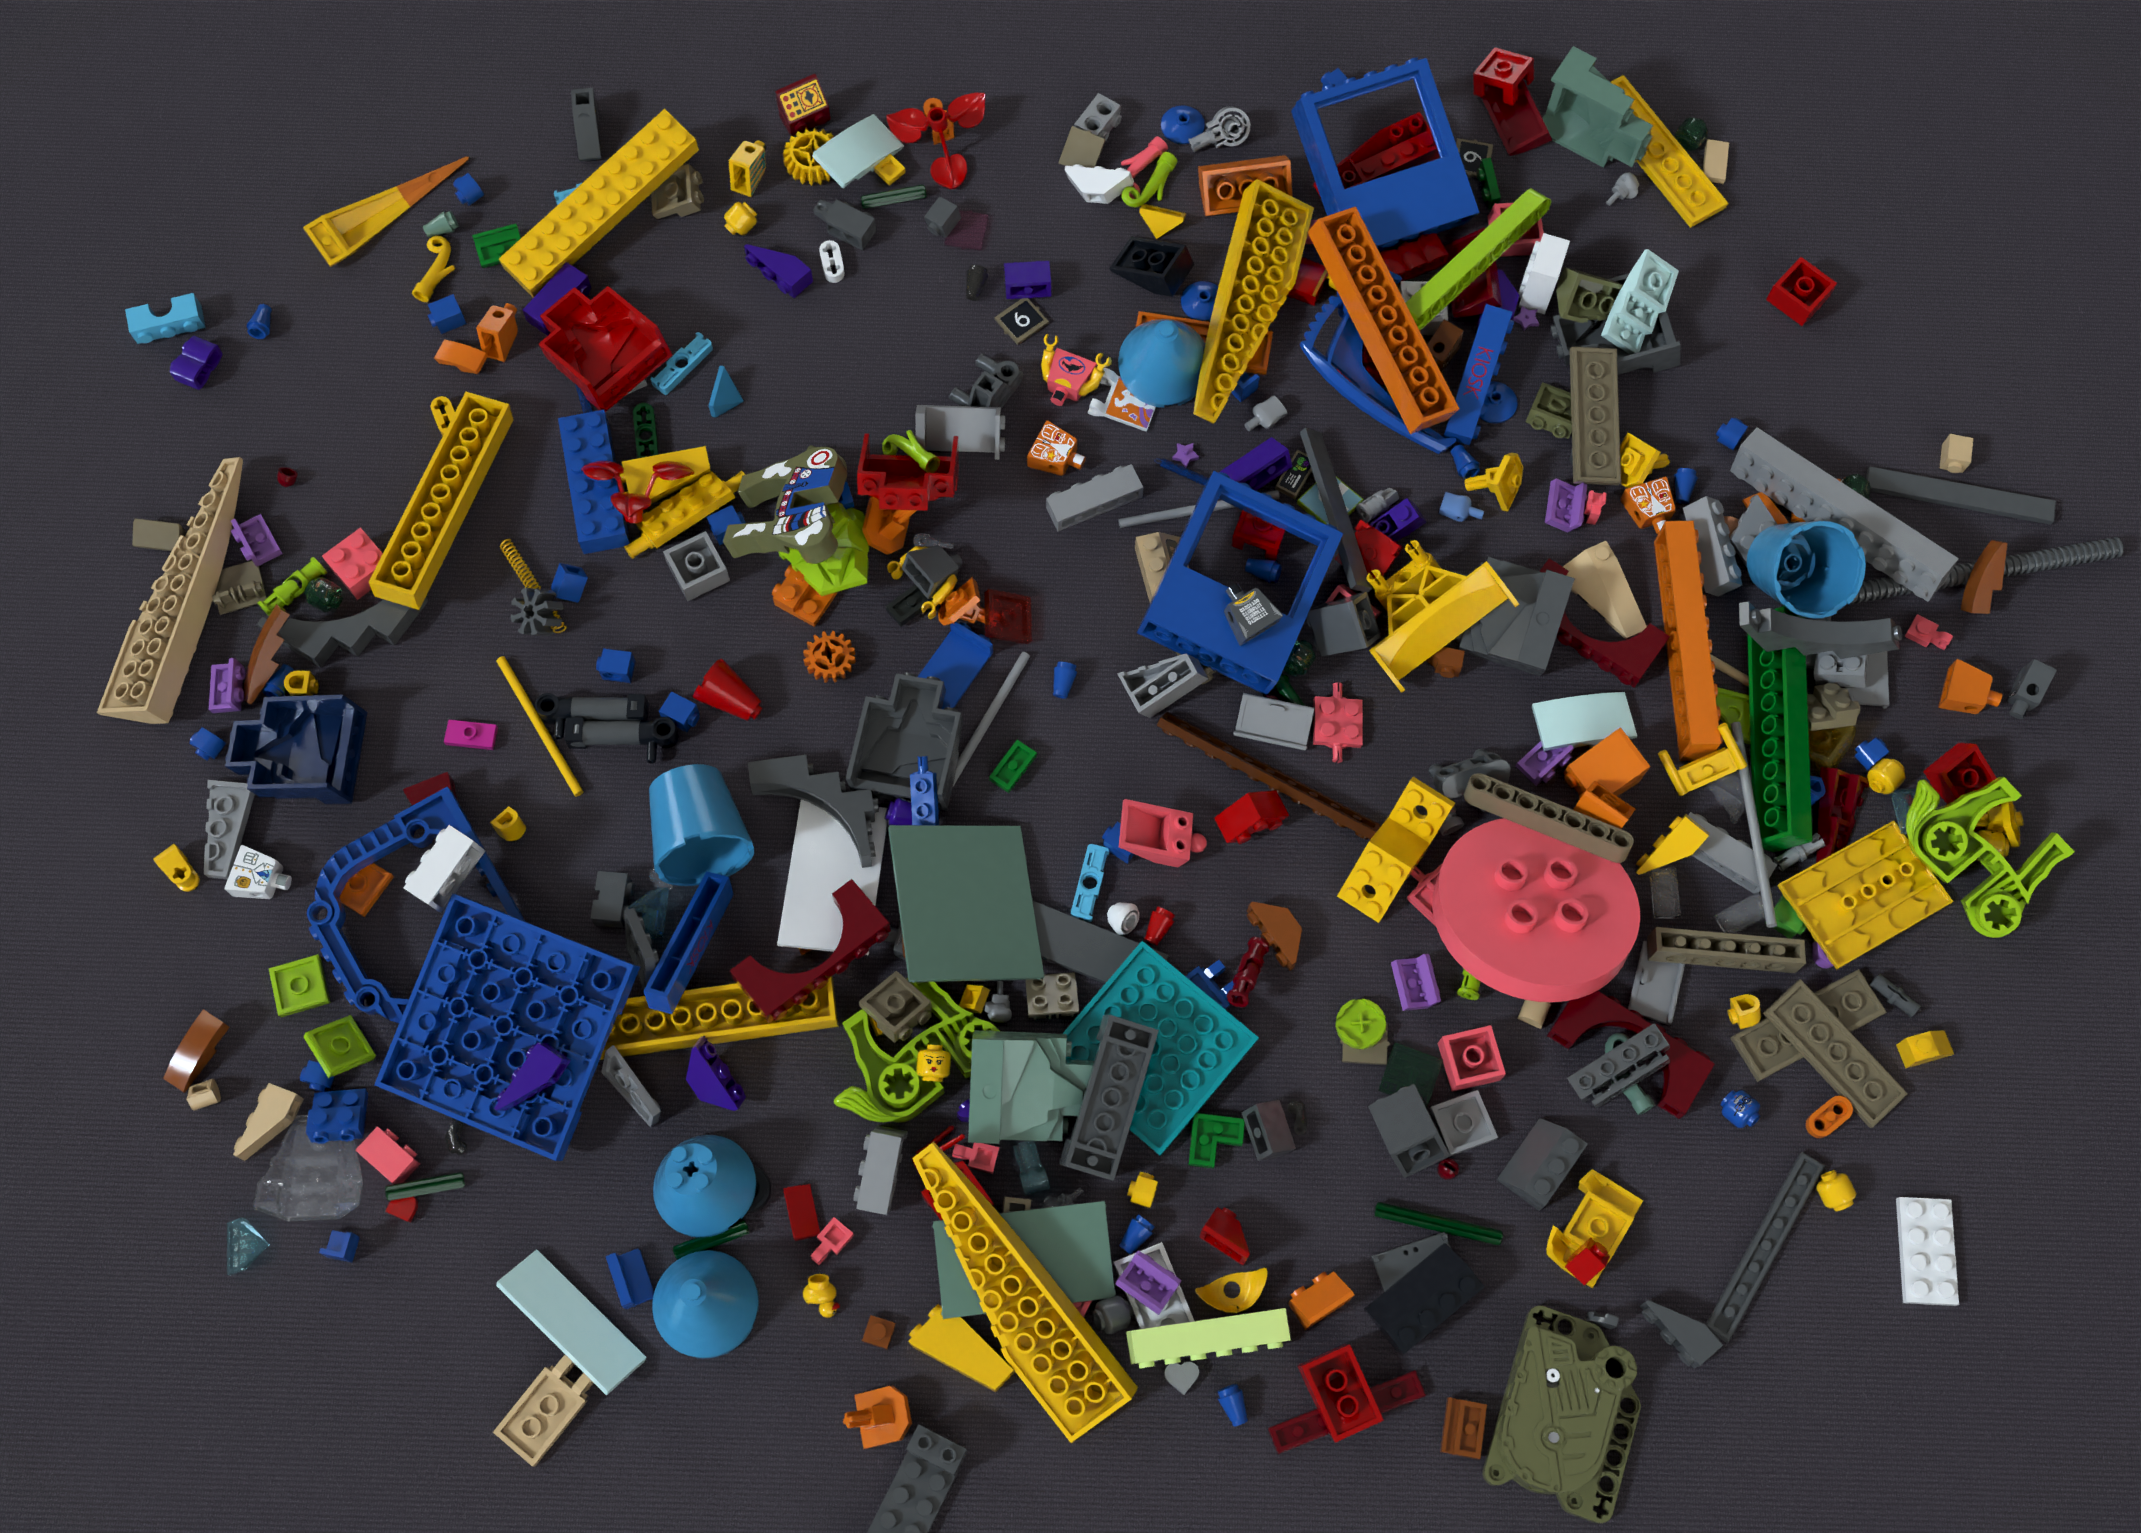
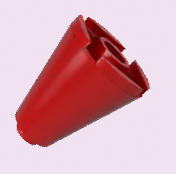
M721 658L709 669L703 677L704 681L701 686L698 685L693 694V698L697 701L746 721H749L750 718L755 720L763 709L760 706L762 701L726 661Z

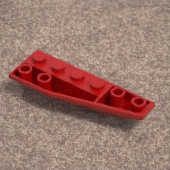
M1418 112L1381 129L1338 163L1337 168L1344 188L1347 189L1439 158V152L1429 125L1422 114ZM1315 182L1313 186L1315 187L1316 191H1317L1318 194H1319V191H1318V188H1317V185H1316V182Z

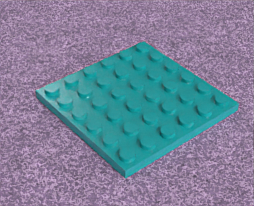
M1143 941L1140 942L1063 1032V1034H1067V1041L1072 1042L1071 1057H1066V1060L1094 1061L1100 1041L1096 1040L1103 1015L1116 1016L1159 1030L1129 1130L1160 1157L1259 1040L1258 1036Z

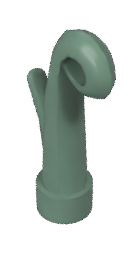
M1623 1033L1611 1035L1605 1044V1053L1614 1049V1044L1617 1041L1625 1042L1630 1038ZM1627 1072V1073L1624 1074L1623 1076H1621V1077H1619L1618 1079H1616V1081H1619V1080L1622 1079L1623 1077H1624V1079H1625V1078H1627L1628 1076H1630L1631 1074H1630L1629 1072ZM1638 1083L1622 1092L1632 1103V1107L1637 1115L1644 1114L1655 1106L1650 1095H1646Z

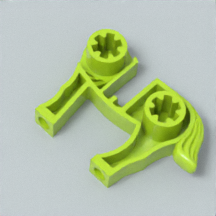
M1998 777L1983 788L1963 794L1955 801L1937 808L1940 801L1939 793L1927 780L1921 779L1917 783L1915 796L1906 817V832L1911 851L1945 883H1949L1972 862L1978 859L1991 875L1960 901L1971 926L1978 933L1992 938L2008 935L2018 927L2025 904H2029L2031 895L2037 885L2048 876L2051 869L2058 862L2071 856L2074 853L2073 849L2057 833L2051 832L2023 865L2014 872L2006 859L1989 842L1974 832L1978 821L1988 810L2002 803L2016 801L2022 796L2005 777Z
M910 982L931 1001L932 1013L941 1022L920 1033L893 1058L883 1052L874 1042L870 1033L868 1014L863 1009L844 1021L842 1024L853 1044L857 1065L866 1080L867 1092L860 1087L850 1086L834 1098V1104L837 1107L850 1110L862 1118L874 1122L909 1121L945 1093L944 1087L940 1082L922 1081V1077L917 1074L918 1052L924 1049L927 1050V1044L943 1045L945 1051L951 1054V1059L963 1076L968 1078L971 1077L972 1038L974 1031L1000 1030L990 1022L974 1017L973 1013L958 1006L949 994L943 991L935 982Z

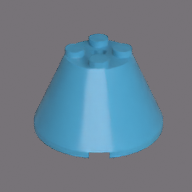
M716 1135L692 1137L675 1146L660 1163L653 1184L654 1202L662 1219L677 1232L691 1237L715 1236L729 1230L730 1226L745 1216L755 1196L756 1175L749 1156L732 1140Z

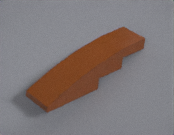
M277 604L263 625L246 671L243 689L244 699L251 705L279 666L272 657L284 641L278 632L290 614Z

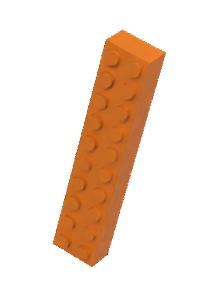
M1356 206L1317 219L1307 233L1409 433L1413 434L1447 421L1460 408Z
M1665 521L1654 541L1664 631L1670 636L1666 642L1678 751L1680 761H1695L1717 751L1718 747L1723 743V738L1717 728L1721 711L1720 707L1716 706L1718 687L1713 681L1715 663L1711 661L1710 657L1712 640L1708 639L1707 633L1710 625L1709 618L1705 617L1707 598L1702 593L1704 575L1700 573L1699 568L1701 552L1697 551L1699 534L1698 530L1694 528V521Z

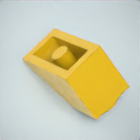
M1945 1030L1928 1031L1910 1036L1896 1044L1905 1068L1954 1055Z

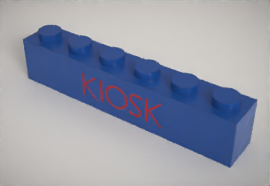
M1488 304L1485 305L1455 398L1460 409L1449 418L1444 438H1456V442L1470 445L1472 438L1477 440L1481 426L1477 425L1479 417L1484 418L1488 406L1483 403L1486 396H1491L1494 384L1490 383L1492 375L1497 376L1501 365L1500 362H1497L1499 354L1504 355L1508 343L1504 341L1505 334L1511 333L1514 321L1510 320L1512 311Z
M706 871L644 989L645 998L650 1009L673 1014L734 895L729 877Z

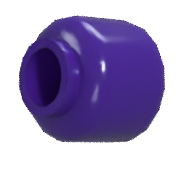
M897 798L894 802L890 801L884 817L885 820H888V826L912 825L911 801L903 798Z

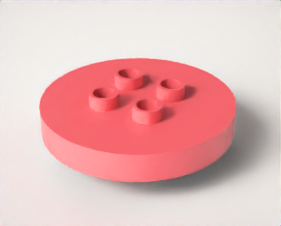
M1505 818L1493 820L1475 827L1456 841L1443 861L1432 896V909L1437 931L1454 959L1467 972L1487 986L1504 994L1530 1001H1569L1590 995L1604 987L1623 967L1637 939L1640 926L1638 897L1628 874L1620 863L1609 861Z

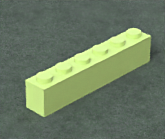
M1286 1308L1126 1331L1131 1364L1138 1363L1139 1368L1155 1366L1154 1361L1163 1359L1165 1365L1180 1363V1357L1190 1356L1191 1361L1206 1359V1353L1216 1352L1217 1357L1232 1355V1349L1242 1348V1353L1258 1351L1257 1345L1267 1344L1268 1349L1283 1347V1341L1291 1340Z

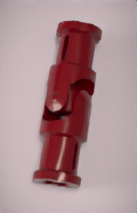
M1252 937L1248 941L1247 953H1244L1237 970L1238 973L1233 978V988L1227 994L1228 1002L1236 1007H1245L1249 1003L1250 991L1255 988L1257 978L1264 964L1263 957L1270 949L1269 943L1265 939Z

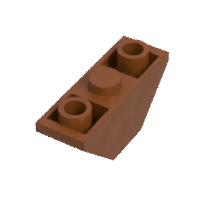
M1251 902L1247 909L1248 920L1254 927L1258 926L1262 932L1261 937L1269 943V947L1272 946L1277 954L1275 956L1282 967L1286 966L1291 971L1294 969L1297 961L1302 932L1301 926L1288 908Z

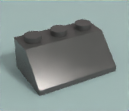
M1539 1118L1501 1172L1497 1181L1540 1211L1551 1199L1588 1143L1567 1128Z

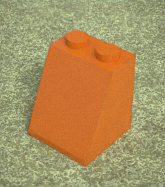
M1619 728L1570 763L1563 774L1567 784L1572 788L1574 787L1578 792L1579 799L1594 781L1616 796H1619L1638 784L1650 768V765L1623 729Z
M1594 781L1573 810L1622 829L1636 809Z

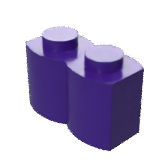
M192 336L184 343L182 354L172 361L170 374L175 381L200 390L207 382L211 371L219 364L223 353L218 345Z

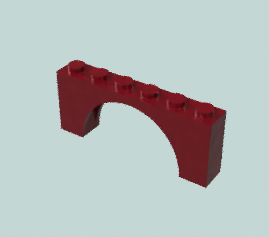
M1550 558L1539 571L1545 573L1546 570H1550L1566 576L1569 572ZM1565 612L1556 636L1562 644L1571 646L1582 657L1591 659L1603 671L1611 672L1623 684L1631 685L1634 688L1670 638L1668 634L1650 623L1641 633L1630 639L1618 642L1599 641L1586 636L1574 627Z
M853 879L832 893L834 903L842 915L843 930L837 948L824 963L806 972L788 974L772 971L759 964L750 955L730 970L734 981L769 1024L774 1020L782 1019L787 1014V1010L793 1005L803 1003L808 998V994L814 989L819 990L828 983V979L835 973L840 974L845 971L852 960L862 958L876 942L881 943L889 936V932H891L889 922Z
M1597 990L1590 995L1569 1000L1547 1036L1569 1050L1580 1036L1596 1028L1620 1027L1638 1034L1652 1024L1644 1020L1639 1012L1623 1007L1618 999L1612 996L1607 997ZM1656 1024L1670 1045V1049L1662 1054V1056L1667 1054L1670 1063L1662 1067L1664 1078L1663 1090L1657 1106L1680 1119L1688 1111L1715 1063L1711 1062L1709 1056L1705 1053L1695 1052L1687 1047L1688 1044L1678 1037H1671L1665 1033L1663 1027Z

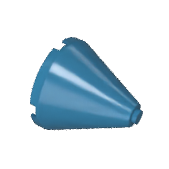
M1156 319L1145 322L1132 330L1121 345L1118 356L1121 380L1133 396L1146 404L1159 408H1164L1165 405H1182L1196 396L1205 342L1193 328L1180 321Z
M710 1250L688 1254L671 1264L658 1281L652 1302L654 1322L662 1338L678 1352L702 1359L718 1357L738 1347L750 1334L757 1311L759 1310L757 1286L746 1267L728 1254Z

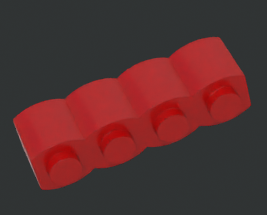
M1436 233L1422 235L1417 241L1404 242L1396 250H1385L1380 253L1388 270L1401 276V281L1415 278L1426 271L1446 264L1449 256Z

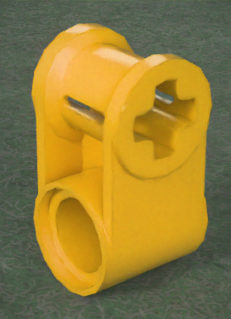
M172 844L153 858L158 867L182 891L189 892L198 886L200 882L198 874L176 844Z

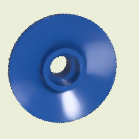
M1189 106L1173 107L1163 115L1161 120V130L1164 136L1177 144H1189L1188 139L1203 133L1205 128L1203 116L1199 111Z
M1199 281L1189 285L1181 296V306L1184 313L1191 319L1209 322L1218 286L1207 281Z
M1490 382L1494 384L1491 396L1485 397L1483 404L1488 406L1484 418L1480 419L1488 423H1502L1514 415L1517 409V397L1507 385L1500 382Z

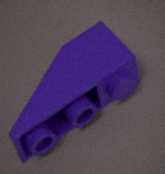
M748 244L744 246L747 262L752 267L756 266L759 268L767 280L770 281L772 279L784 294L788 293L791 297L795 298L813 282L811 269L796 256Z
M1406 498L1370 523V525L1394 541H1397L1425 524L1426 520L1416 504Z
M537 1042L528 1050L526 1054L527 1059L524 1064L518 1067L512 1074V1082L508 1088L502 1090L497 1097L498 1103L494 1109L497 1111H507L553 1085L559 1080L571 1060L548 1043Z

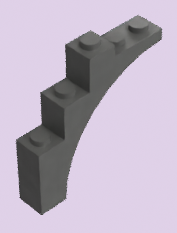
M806 755L748 762L752 795L772 794L788 796L807 801L821 808L837 820L850 835L858 851L862 868L872 867L871 857H876L874 842H869L868 835H872L871 822H875V813L879 812L877 798H872L871 789L846 792L845 780L840 781L839 772L814 775L813 764H807Z

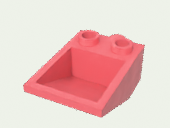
M1128 799L1123 800L1119 848L1154 863L1178 868L1190 860V850L1195 853L1202 852L1206 848L1207 840L1200 833L1192 834L1193 813Z

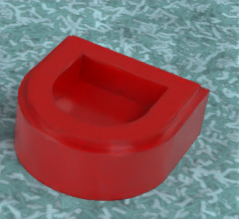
M415 1196L392 1200L385 1212L411 1223L418 1208V1201Z

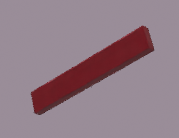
M1416 1370L1370 1388L1381 1414L1426 1396ZM1318 1409L1268 1428L1277 1454L1330 1434Z

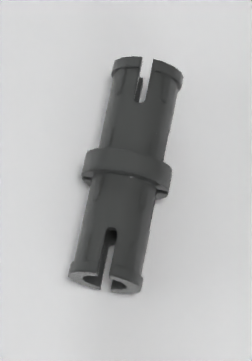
M1881 973L1869 984L1886 997L1890 1005L1893 1003L1910 1018L1921 1007L1920 1004L1903 992L1904 989L1899 986L1897 988L1882 976Z

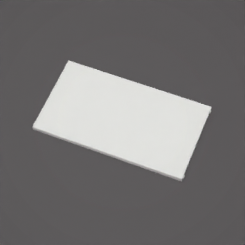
M801 800L777 946L834 952L842 935L843 919L838 907L834 903L832 893L851 879L876 907L888 821L884 819L887 808L879 807V812L875 813V822H871L872 835H868L869 842H874L876 857H871L872 867L862 868L858 851L850 835L841 824L826 811L807 801Z

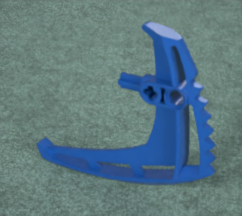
M1389 271L1395 284L1398 285L1402 277ZM1338 291L1337 297L1330 296L1329 304H1323L1321 307L1322 312L1316 313V321L1310 322L1309 327L1311 331L1304 333L1306 341H1302L1299 344L1311 364L1342 396L1378 422L1437 454L1443 453L1450 448L1457 439L1444 438L1430 427L1413 434L1409 433L1392 397L1372 378L1363 366V341ZM1335 308H1338V314L1342 319L1324 356L1313 345L1325 321Z

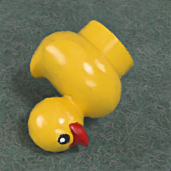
M812 1275L808 1278V1284L803 1289V1298L807 1304H820V1314L825 1318H831L840 1307L839 1303L833 1301L836 1297V1288L829 1282L828 1275Z

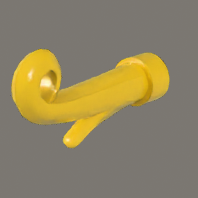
M433 236L427 241L429 251L439 253L423 279L416 284L412 291V295L422 302H428L438 283L455 270L454 265L445 268L451 253V246L448 240L442 236Z

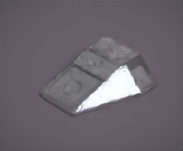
M297 1115L281 1142L282 1147L276 1157H272L269 1163L270 1168L266 1175L261 1177L257 1183L253 1208L287 1222L341 1219L360 1205L364 1180L358 1153L355 1151V1140L328 1141L324 1144L311 1143L306 1134L308 1115Z

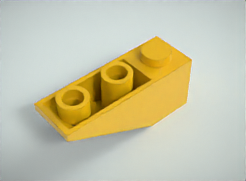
M1687 814L1683 818L1677 816L1669 825V828L1672 829L1666 837L1661 835L1652 845L1655 848L1650 855L1645 853L1638 860L1636 865L1639 868L1636 873L1640 875L1693 855L1709 837V832Z

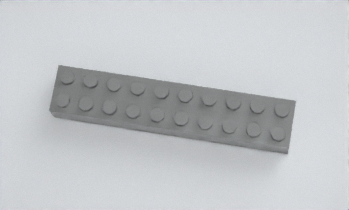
M1756 427L1740 445L1730 472L1735 474L1737 478L1743 479L1757 491L1764 493L1773 499L1775 503L1782 505L1796 517L1802 518L1806 522L1830 521L1846 527L1855 535L1854 537L1859 546L1863 548L1865 561L1927 602L1941 588L1959 558Z

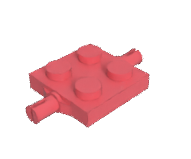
M1333 683V696H1315L1313 699V745H1325L1332 748V761L1340 763L1343 762L1342 749L1348 747L1361 748L1363 745V700L1342 697L1343 684Z
M1442 864L1427 875L1415 867L1410 875L1418 881V885L1407 896V900L1435 927L1432 896Z

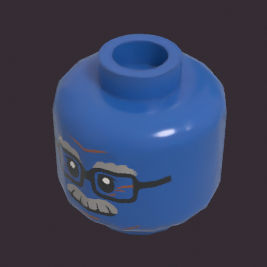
M1732 1090L1720 1104L1723 1107L1722 1115L1737 1128H1743L1747 1125L1752 1127L1761 1117L1758 1114L1760 1110L1759 1102L1744 1090L1737 1092Z

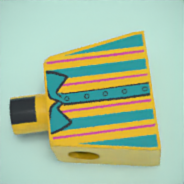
M743 141L729 159L731 191L752 197L766 169L765 151L767 147L762 141H755V143Z

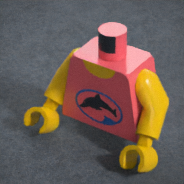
M1046 334L1044 343L1047 348L1043 352L1041 368L1043 379L1047 382V390L1053 393L1050 399L1051 402L1057 406H1063L1066 398L1078 401L1081 396H1086L1096 390L1105 373L1104 367L1111 365V357H1108L1106 362L1102 364L1101 358L1104 353H1099L1096 356V362H1093L1059 348H1056L1054 351L1053 348L1058 344L1059 338L1056 335L1055 342L1049 344V334Z

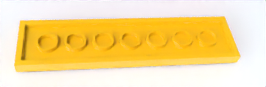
M1622 75L1611 81L1610 83L1624 89L1625 95L1634 99L1631 107L1634 110L1633 114L1653 125L1650 135L1653 137L1646 147L1647 151L1641 161L1637 160V163L1691 228L1725 209L1728 205L1726 199L1626 77Z

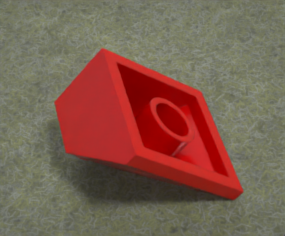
M1217 1207L1204 1225L1199 1238L1243 1266L1250 1252L1240 1222L1235 1219L1237 1215L1225 1207L1222 1210Z

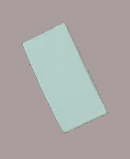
M873 114L829 140L814 151L812 157L842 188H845L855 179L859 180L869 171L873 172L874 167L889 154L894 156L904 148V145Z
M1649 249L1644 250L1623 284L1608 315L1601 336L1629 355L1639 353L1645 335L1652 334L1658 314L1666 311L1679 270Z
M1625 692L1580 695L1532 704L1533 714L1544 751L1568 747L1570 744L1574 748L1589 745V748L1594 747L1619 728L1623 729L1629 739L1637 738Z

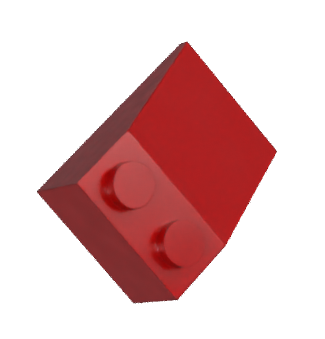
M1958 742L1923 771L1932 787L1947 804L1955 801L1963 794L1983 788L1996 779L1995 774L1978 746L1970 743ZM1976 826L1974 832H1977L1982 827Z
M1343 1344L1297 1365L1334 1443L1384 1421L1350 1344Z

